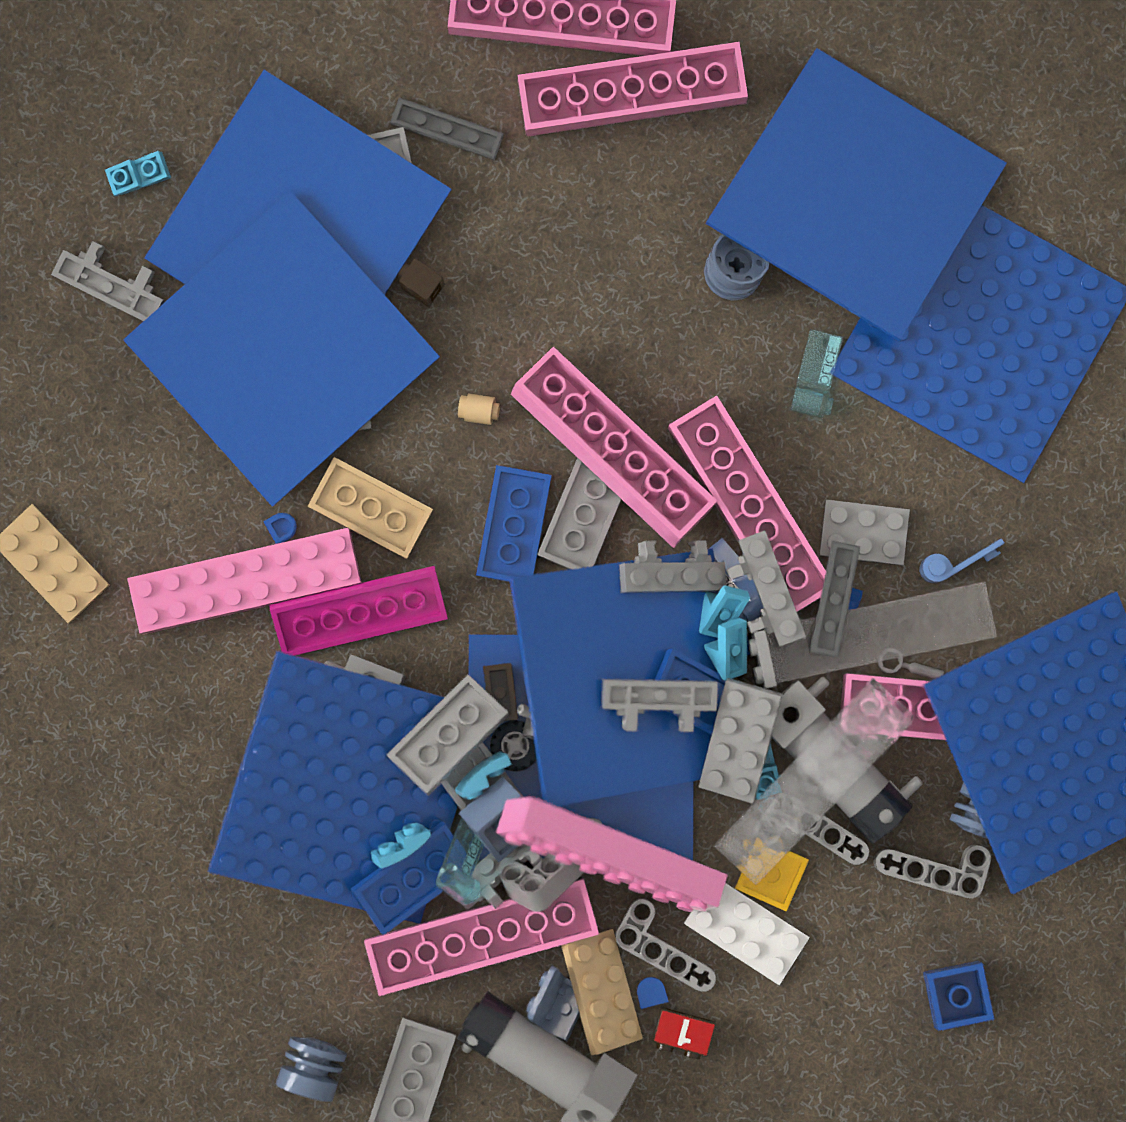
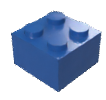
M974 961L923 972L935 1029L939 1031L994 1020L983 963Z

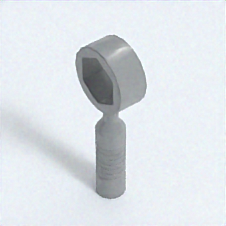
M894 648L885 649L878 656L877 663L879 668L888 674L895 673L902 667L908 669L913 674L931 679L944 675L943 670L915 662L911 664L903 662L902 654ZM887 652L897 654L899 665L893 670L883 667L881 658Z

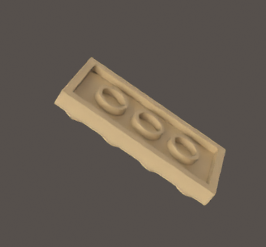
M335 457L308 505L309 508L408 559L433 512L432 508Z
M31 504L0 534V552L69 624L110 586L34 504Z
M613 929L599 932V935L561 945L591 1055H598L643 1039Z

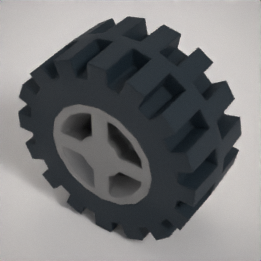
M522 721L503 723L494 731L491 737L490 752L493 755L501 751L508 755L511 765L504 768L508 771L525 770L537 760L535 741L522 736L525 722Z

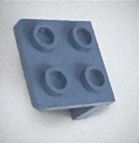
M552 966L549 972L545 971L539 982L540 991L537 997H532L527 1006L528 1019L553 1036L567 1042L580 1013L571 980L565 978L558 968Z

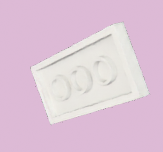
M726 883L719 907L707 908L706 911L693 909V912L689 914L684 922L685 925L778 985H780L810 938Z

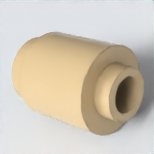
M476 394L461 395L458 406L459 418H464V421L488 425H492L493 420H498L500 404L496 403L495 397Z

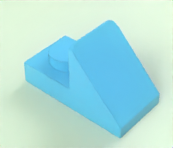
M723 585L718 594L706 592L700 620V634L718 638V625L737 619L750 600L748 591Z
M741 618L719 624L718 640L704 645L719 675L725 681L728 678L732 679L747 673V621Z

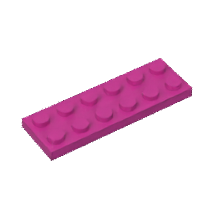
M435 566L270 605V612L281 651L291 655H299L448 619Z

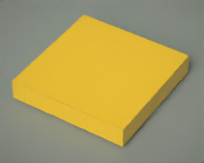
M757 837L735 889L787 912L809 859Z

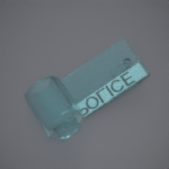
M810 329L790 411L823 419L824 414L830 415L834 399L829 398V390L843 337Z
M461 817L437 876L436 885L460 904L468 905L474 903L480 896V883L472 877L484 845Z

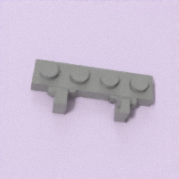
M92 241L87 253L81 251L78 257L63 250L51 274L52 276L142 321H145L164 303L165 300L151 294L154 287L150 286L149 283L155 274L153 270L142 266L136 280L134 281L129 278L127 282L103 270V265L98 263L105 250L103 245Z
M766 531L739 540L738 543L743 553V556L738 557L740 564L728 568L726 571L730 580L746 574L749 581L753 579L764 609H761L762 617L747 622L750 633L765 628L767 635L774 633L779 647L806 637Z
M643 541L638 543L639 556L635 557V563L619 565L621 593L720 591L723 585L726 586L725 562H711L712 559L711 555H708L706 541L689 542L691 554L682 563H661L662 560L657 558L658 553L654 548L656 541Z
M603 679L602 708L617 709V715H622V729L625 731H637L638 713H644V710H673L674 714H679L678 730L681 732H693L694 717H700V711H717L718 682Z
M523 843L522 846L515 848L500 862L490 853L475 865L473 870L468 872L461 892L455 889L453 885L449 888L467 910L484 898L496 909L504 902L494 889L502 882L500 877L502 868L512 862L523 864L527 860L535 867L543 858L540 854L530 851L531 846Z

